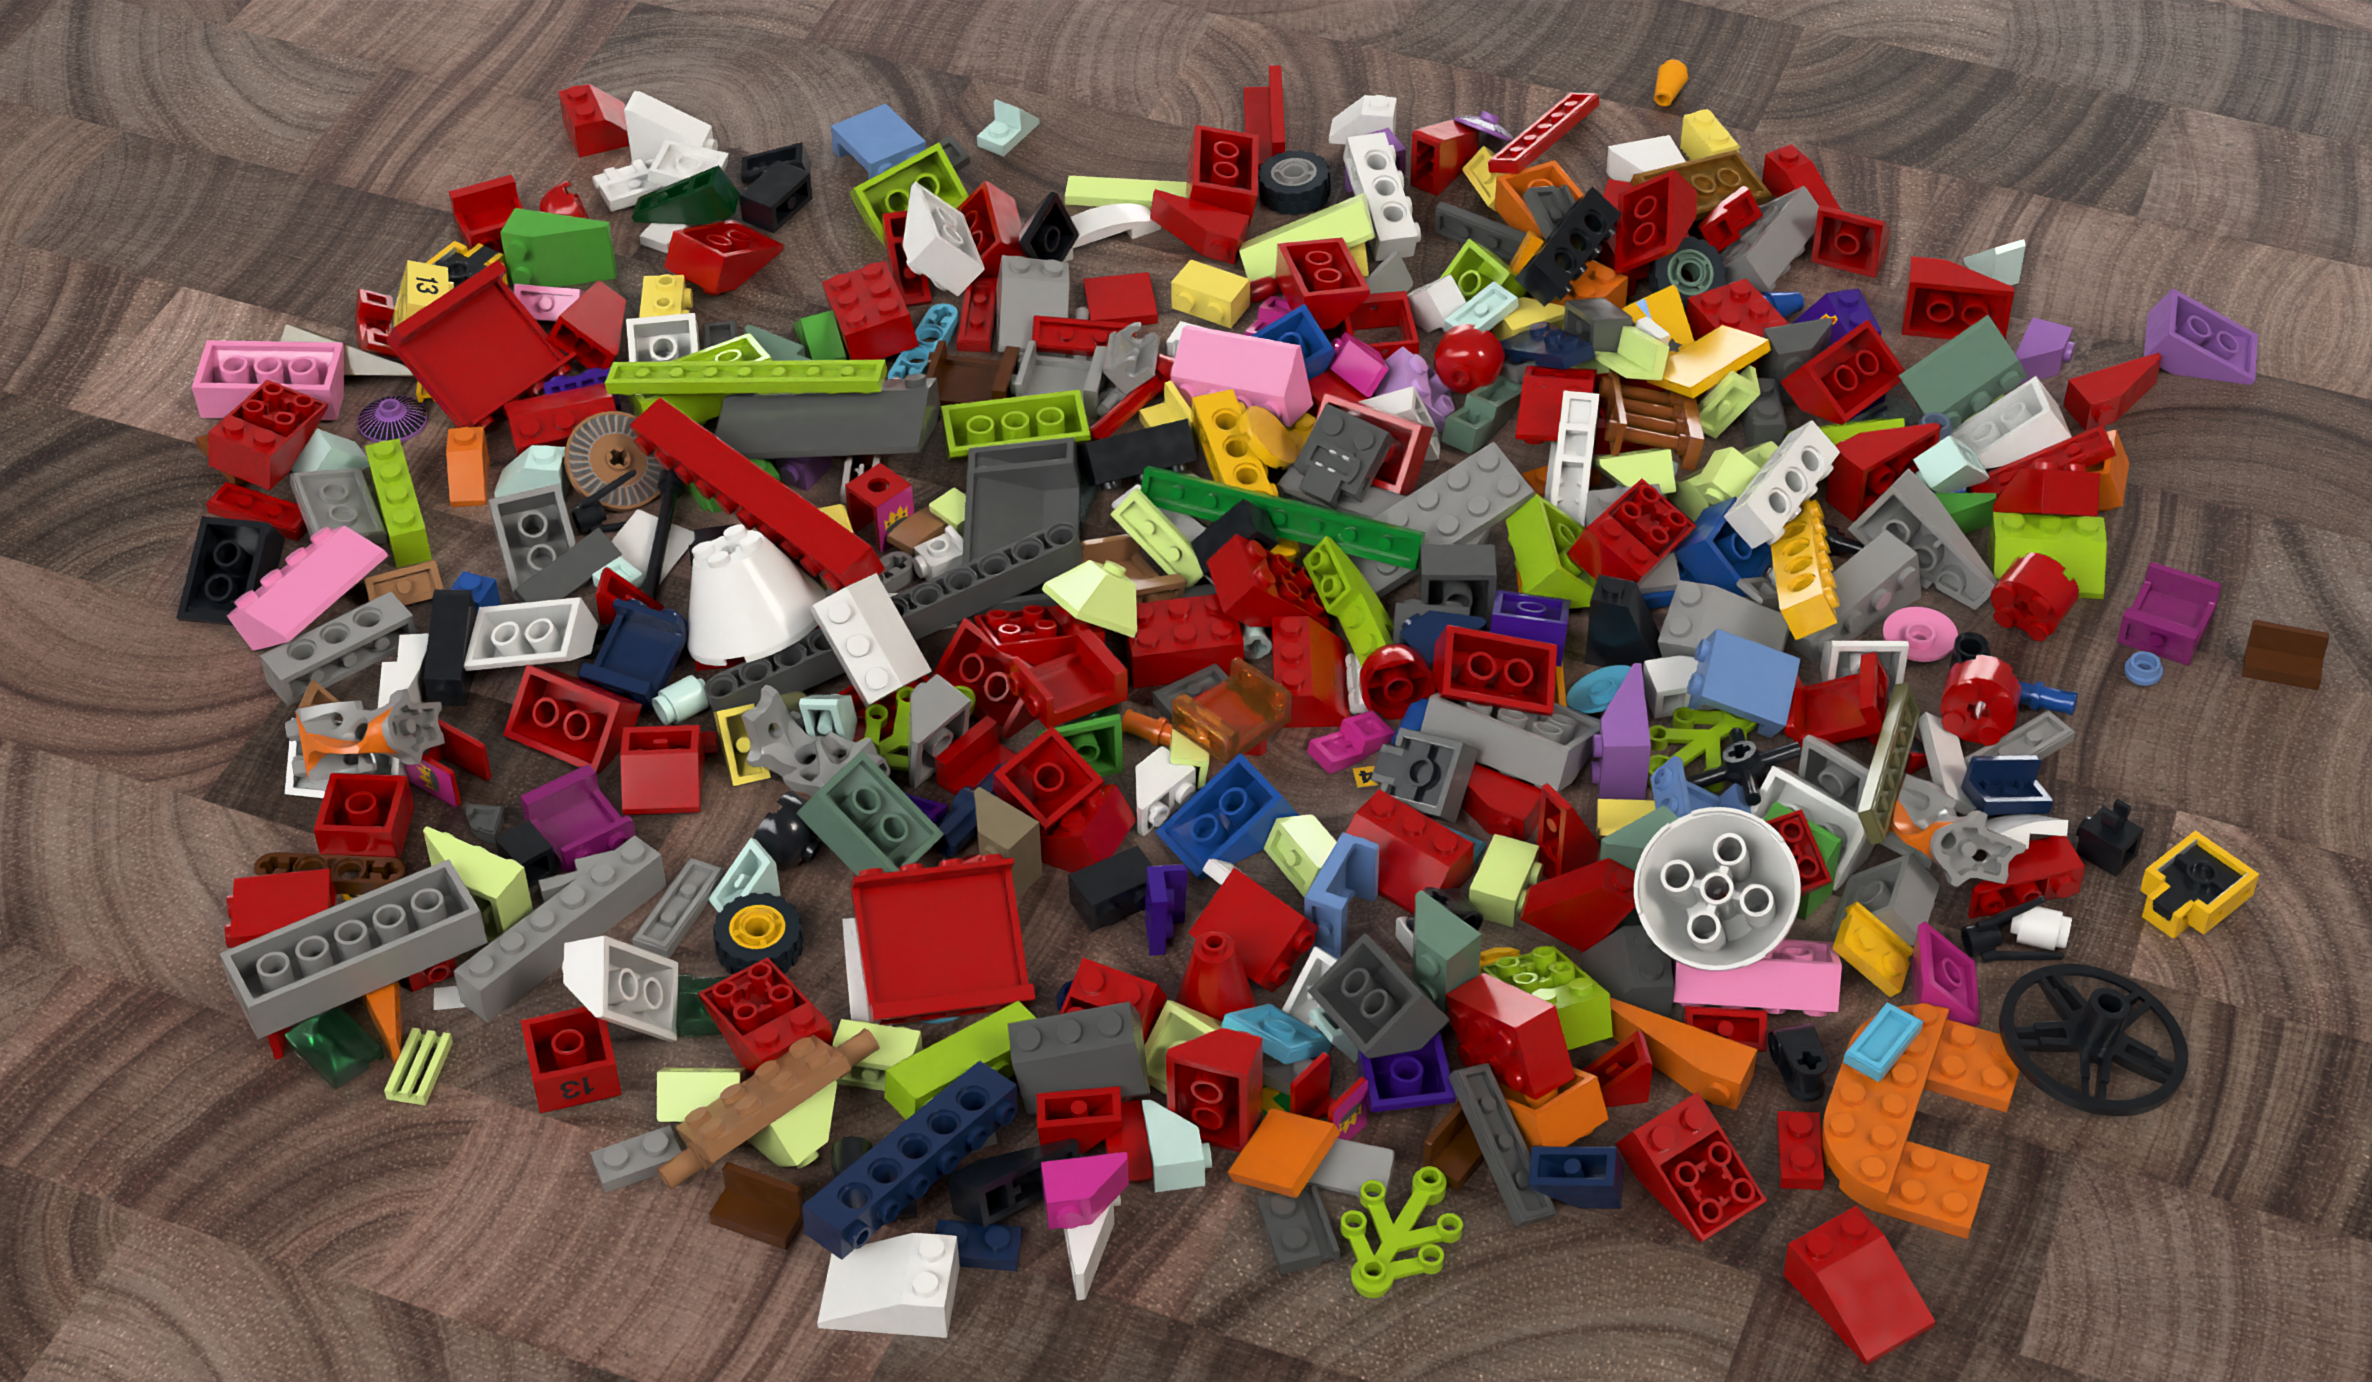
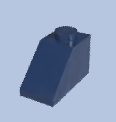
M1429 610L1422 616L1416 613L1408 618L1401 625L1403 630L1399 632V639L1401 644L1417 649L1428 661L1433 671L1434 645L1447 625L1487 632V622L1483 617Z
M1532 1146L1528 1183L1530 1189L1577 1208L1621 1209L1624 1168L1617 1147Z

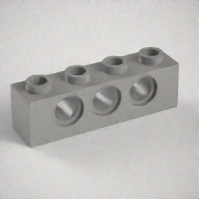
M390 591L292 639L288 643H284L260 655L267 683L283 702L290 706L302 700L311 681L315 680L323 688H327L397 653L399 636L417 634L413 615Z

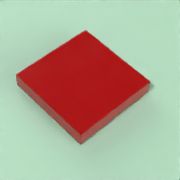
M1149 272L1083 279V290L1086 306L1089 311V320L1120 323L1141 322V325L1158 323V312Z

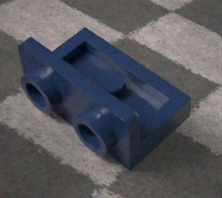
M2037 755L1973 756L1971 758L1961 789L1977 810L1985 812L1988 816H1996L1998 814H2049L2053 804L2052 798L2036 780L2042 763Z

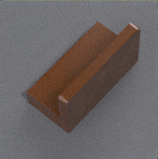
M2254 620L2245 649L2242 677L2318 690L2322 677L2323 659L2329 641V633Z
M1459 1101L1424 1141L1423 1167L1433 1166L1438 1168L1446 1178V1186L1457 1192L1485 1160Z
M727 1162L722 1169L725 1189L709 1213L711 1224L787 1250L804 1223L802 1189L797 1185Z

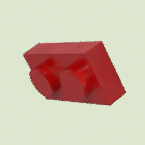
M1778 1111L1776 1130L1780 1188L1823 1190L1824 1168L1820 1113Z

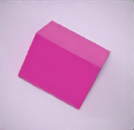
M1925 921L1922 922L1917 928L1911 960L1914 1004L1928 1003L1933 1006L1949 1008L1948 1020L1973 1027L1981 1024L1975 961Z

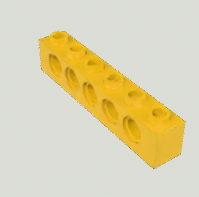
M1230 389L1192 397L1191 419L1213 480L1279 497L1276 485L1268 481L1267 465L1249 448L1247 441L1250 440L1247 432L1244 434L1240 432L1239 417L1246 408L1243 402L1237 401L1234 390ZM1277 537L1279 544L1270 552L1282 554L1289 562L1296 565V560H1300L1298 542Z
M1808 499L1799 505L1802 509L1801 512L1792 521L1783 526L1785 533L1770 545L1780 612L1795 640L1838 623L1835 608L1839 607L1840 603L1834 590L1837 588V585L1831 573L1834 568L1828 556L1831 551L1825 538L1828 535L1822 521L1825 519L1824 514L1816 499L1812 501Z

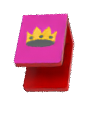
M878 463L845 484L848 518L853 532L859 531L874 521L877 550L883 553L894 546L886 542L887 535L902 521L914 514L912 485L882 463Z
M438 718V724L444 735L445 743L431 747L427 755H422L420 764H405L409 782L457 808L461 804L455 773L450 768L439 763L443 757L485 781H488L492 774L485 745Z
M1323 1052L1291 1082L1290 1113L1318 1120L1328 1117V1122L1334 1123L1340 1131L1338 1138L1350 1141L1367 1125L1368 1080L1360 1077L1337 1100L1329 1096L1330 1055Z

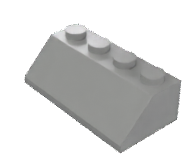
M1805 186L1760 206L1759 209L1763 216L1739 231L1741 238L1719 253L1720 256L1722 255L1723 264L1727 271V274H1725V285L1747 278L1760 293L1771 292L1776 287L1775 281L1777 278L1790 270L1791 266L1789 263L1805 251V243L1813 239L1815 234L1819 205Z

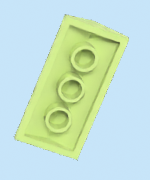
M1362 193L1243 242L1239 252L1247 278L1250 279V282L1267 276L1275 279L1277 243L1342 237L1349 249L1375 238L1367 198Z

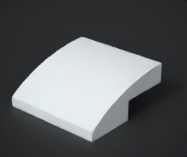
M2018 814L1986 820L1985 827L2025 844L2027 846L2026 849H2029L2030 833L2067 836L2068 820L2033 814Z

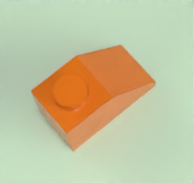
M484 427L448 429L446 456L450 506L486 505L490 456Z

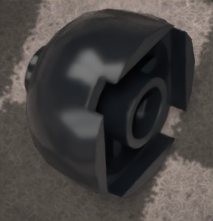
M792 790L787 791L777 801L783 807L774 814L768 812L753 836V839H756L776 862L777 870L794 868L803 859L811 862L822 845L817 840V834L796 814L807 803V800Z

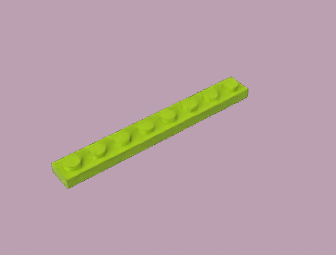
M885 360L613 362L606 378L605 386L607 394L699 395L723 393L726 395L758 393L764 395L769 393L836 394L851 392L869 394L881 392L887 374V366Z

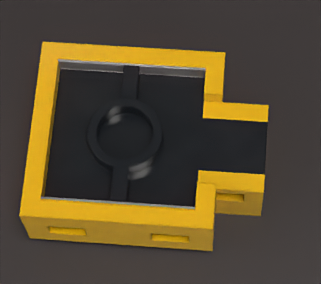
M453 241L426 262V264L448 267V281L454 283V288L498 259L506 268L504 254L480 243L468 251L467 246ZM507 271L502 277L506 285H508Z
M2195 830L2145 869L2140 891L2147 895L2142 917L2172 939H2175L2190 926L2204 935L2254 895L2259 873Z

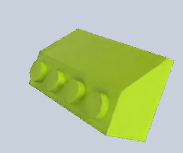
M748 333L672 361H772V359L755 338ZM633 394L627 396L637 417L661 397L702 426L707 420L720 416L726 394Z
M1080 389L941 406L943 438L948 461L968 459L969 448L1069 437H1074L1076 445H1080L1091 440Z

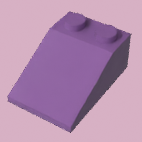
M2173 288L2148 312L2144 356L2159 353L2162 356L2160 368L2174 375L2247 385L2255 382L2258 334Z
M1634 663L1601 717L1600 734H1593V757H1597V761L1590 762L1591 784L1598 785L1599 799H1645L1651 743L1641 663Z

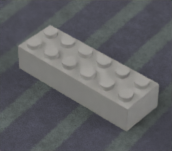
M448 859L219 954L228 984L257 1039H260L487 943L481 911Z

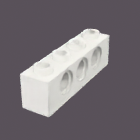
M1385 132L1347 137L1343 159L1354 195L1357 196L1364 193L1367 198L1375 238L1369 240L1375 261L1384 260L1394 250L1399 252L1401 258L1414 256L1416 243L1421 240V231L1419 224L1413 222L1411 199L1409 196L1405 197L1403 190L1404 177L1402 171H1397L1395 165L1396 153L1394 146L1389 145Z
M1813 420L1809 421L1787 435L1728 510L1724 518L1751 549L1765 542L1768 545L1773 544L1785 533L1783 526L1792 521L1801 512L1802 509L1799 505L1808 500L1818 490L1815 484L1824 479L1834 469L1831 464L1840 451Z

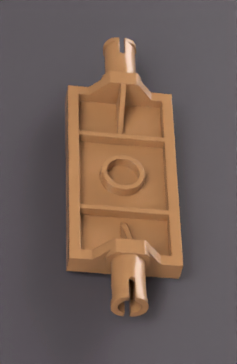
M866 1028L837 1048L833 1045H828L815 1035L797 1040L790 1046L786 1054L777 1060L763 1063L755 1070L753 1076L741 1084L737 1083L727 1087L721 1092L720 1098L706 1107H699L691 1111L685 1117V1121L675 1127L682 1140L687 1143V1149L656 1168L662 1181L672 1190L699 1170H707L716 1164L715 1161L787 1112L836 1079H841L849 1074L853 1066L880 1049L877 1040Z

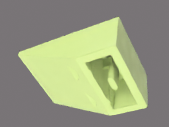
M427 826L423 829L431 866L448 859L451 861L481 911L487 943L490 944L533 912L524 866H521L515 860L504 859L492 854L481 846H473L456 839L450 833L439 832Z

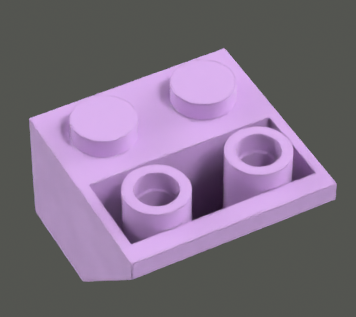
M1402 346L1384 360L1389 369L1376 388L1375 395L1380 396L1414 386L1438 431L1443 432L1446 417L1455 411L1451 391L1441 381L1436 371L1429 367L1420 355H1413Z

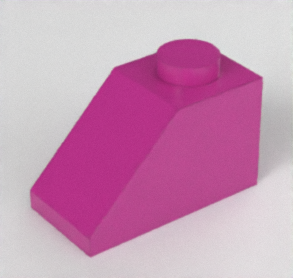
M1344 332L1340 339L1335 338L1331 343L1335 354L1329 367L1362 394L1370 398L1389 368L1379 351Z
M1127 1152L1041 1162L1048 1229H1073L1078 1226L1091 1225L1129 1185Z

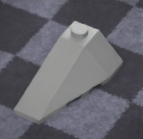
M1909 468L1848 528L1864 546L1868 545L1882 532L1888 530L1918 553L1920 576L1933 582L1937 590L1974 610L1991 596V591L1998 582L1937 496Z

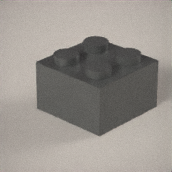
M1421 544L1419 600L1426 602L1428 605H1441V603L1447 601L1461 603L1463 607H1470V616L1483 617L1487 622V628H1490L1497 577L1495 545Z

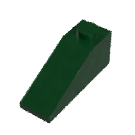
M718 165L638 197L632 219L637 223L696 225L711 224L718 220L725 221L735 214L740 193Z

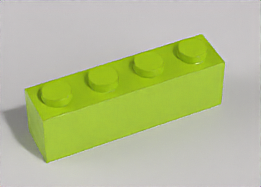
M400 438L366 445L365 451L396 568L432 560L425 525Z
M1017 1001L885 1070L884 1098L907 1120L979 1060L1009 1079L1015 1075L1012 1065L1008 1023L1036 1019V1017Z

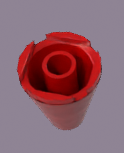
M1214 931L1204 933L1196 939L1175 1002L1222 1022L1225 1014L1256 1007V1003L1234 941L1227 934Z

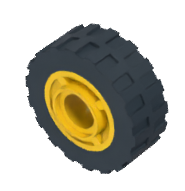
M757 892L749 893V895L743 897L741 895L735 898L733 902H728L724 905L721 913L718 912L716 916V924L713 925L716 955H718V961L721 966H724L731 975L767 957L785 974L791 966L794 967L796 965L799 955H802L803 934L799 912L796 913L795 907L791 903H787L783 897H776L771 893L765 892L764 894H757Z

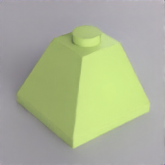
M1651 448L1619 453L1618 456L1611 454L1596 456L1592 459V467L1621 487H1632L1642 478L1649 485L1659 484L1663 497L1666 500V493L1676 492L1671 449Z
M1089 560L1045 582L1041 589L1079 620L1133 638L1137 633L1136 584L1124 575L1126 569L1117 563L1106 560L1103 565Z
M1167 1000L1144 1046L1149 1084L1167 1095L1166 1054L1168 1049L1222 1028V1021Z
M833 1081L747 1141L778 1167L796 1166L800 1169L807 1166L819 1156L816 1150L829 1140L837 1081Z

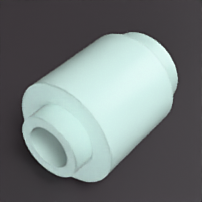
M689 675L660 690L658 696L652 699L654 710L663 724L668 725L672 722L678 724L708 708V698L704 689L706 683L702 678L696 679L693 675Z

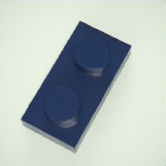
M938 1219L935 1234L957 1236L960 1267L1017 1272L1023 1240L1022 1226L990 1224L983 1228L972 1222Z

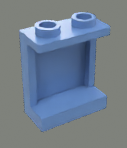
M886 103L831 125L833 152L839 158L848 154L854 157L867 170L868 179L881 174L926 149V141Z
M1716 629L1706 639H1701L1694 659L1698 661L1697 670L1692 674L1687 686V694L1691 695L1688 708L1696 710L1702 704L1759 723L1757 733L1772 738L1786 727L1801 658L1720 629Z
M1677 756L1669 759L1650 777L1656 809L1665 805L1678 818L1690 814L1691 811L1708 807L1734 808L1752 814L1750 805L1746 803L1742 786L1734 783L1721 796H1717L1687 781L1682 759Z
M1342 832L1304 897V917L1319 926L1315 933V940L1306 952L1311 953L1315 946L1339 959L1347 951L1348 903L1350 899L1356 896L1374 902L1378 896L1379 845L1377 843Z

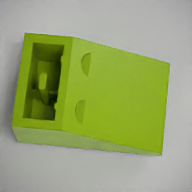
M1539 946L1530 953L1516 957H1502L1496 960L1495 963L1481 967L1482 974L1486 973L1556 1005L1568 1050L1613 1037L1610 994L1555 946Z

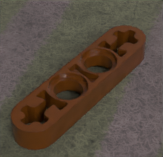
M273 852L261 856L254 864L256 876L330 868L336 894L363 895L407 877L404 863L398 858ZM355 870L360 872L359 876L351 880L341 878L348 871Z

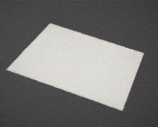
M637 509L611 542L622 553L621 557L644 574L645 580L658 517ZM673 523L671 524L660 583L686 552L689 545L694 542L695 535L693 531Z

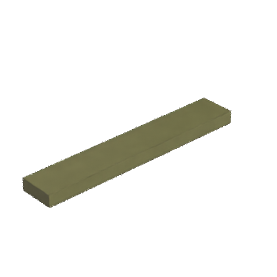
M1907 682L1894 685L1857 811L1870 845L1883 843L1886 838L1920 716V710Z

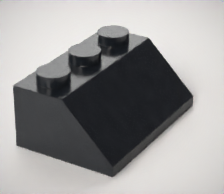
M1188 418L1076 446L1081 470L1089 487L1100 485L1101 491L1122 486L1120 479L1132 476L1135 483L1141 482L1144 468L1147 466L1161 469L1167 468L1169 471L1178 473L1189 470L1188 463L1198 460Z

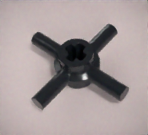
M1733 728L1729 732L1731 745L1722 754L1724 759L1723 765L1687 776V780L1701 788L1726 780L1732 784L1736 783L1742 786L1746 803L1750 806H1755L1761 802L1759 788L1767 777L1765 772L1767 767L1801 757V748L1797 741L1762 752L1757 750L1755 743L1745 739L1742 729Z

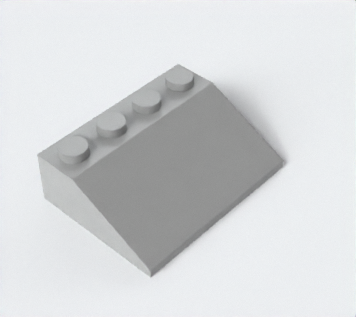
M1437 692L1429 697L1420 732L1464 742L1479 750L1475 760L1476 764L1481 766L1488 765L1498 769L1499 773L1517 780L1529 781L1540 789L1541 786L1548 783L1559 792L1573 782L1593 754V734H1600L1601 720L1554 703L1553 715L1549 717L1440 697Z

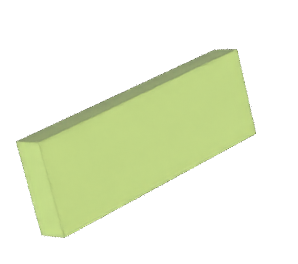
M1139 488L1134 489L1110 514L1168 575L1180 573L1187 581L1186 587H1193L1204 576L1191 542Z

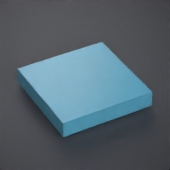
M1272 1004L1227 1013L1221 1024L1222 1028L1245 1031L1252 1035L1263 1037V1052L1285 1065L1318 1057L1323 1052L1329 1054L1332 1043L1323 1033Z

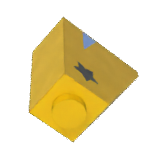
M1674 284L1621 309L1632 317L1634 327L1637 320L1647 316L1670 334L1667 358L1694 342L1678 289Z

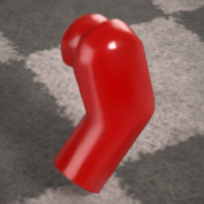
M1267 276L1250 282V301L1259 303L1267 300L1270 296H1276L1280 291L1276 279Z

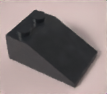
M202 516L176 618L182 621L234 626L227 617L237 607L234 602L248 591L253 590L255 592L262 586L260 580L269 572L278 569L285 537L268 522Z

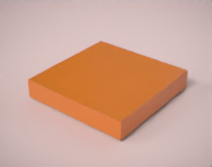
M1271 1108L1227 1173L1233 1182L1297 1198L1340 1135V1131L1334 1123Z

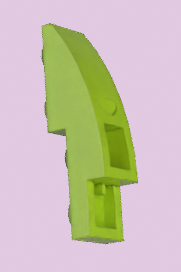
M1326 536L1303 559V563L1327 613L1338 617L1360 666H1362L1367 656L1375 649L1387 644H1394L1389 634L1394 625L1379 598L1357 567L1332 538Z

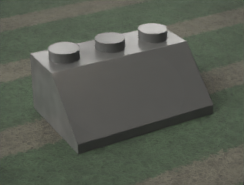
M1366 933L1308 990L1309 994L1368 1059L1420 1050L1450 1020L1398 963Z
M1130 1002L1008 1023L1012 1065L1026 1113L1029 1116L1037 1114L1036 1093L1120 1086L1121 1099L1150 1094L1140 1013Z

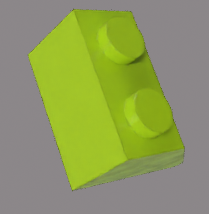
M1470 238L1440 277L1443 278L1451 274L1466 303L1493 281L1518 297V299L1522 298L1527 292L1515 280L1518 273L1513 271L1508 264L1491 250Z

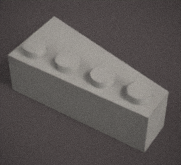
M1888 530L1882 532L1832 573L1837 588L1834 590L1840 606L1835 608L1838 623L1798 640H1795L1790 631L1786 643L1811 663H1814L1822 658L1824 641H1850L1887 619L1893 612L1905 608L1920 599L1922 596L1918 553Z

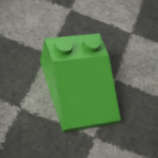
M515 208L500 232L510 285L524 284L562 287L596 282L598 280L615 279L617 276L609 222Z

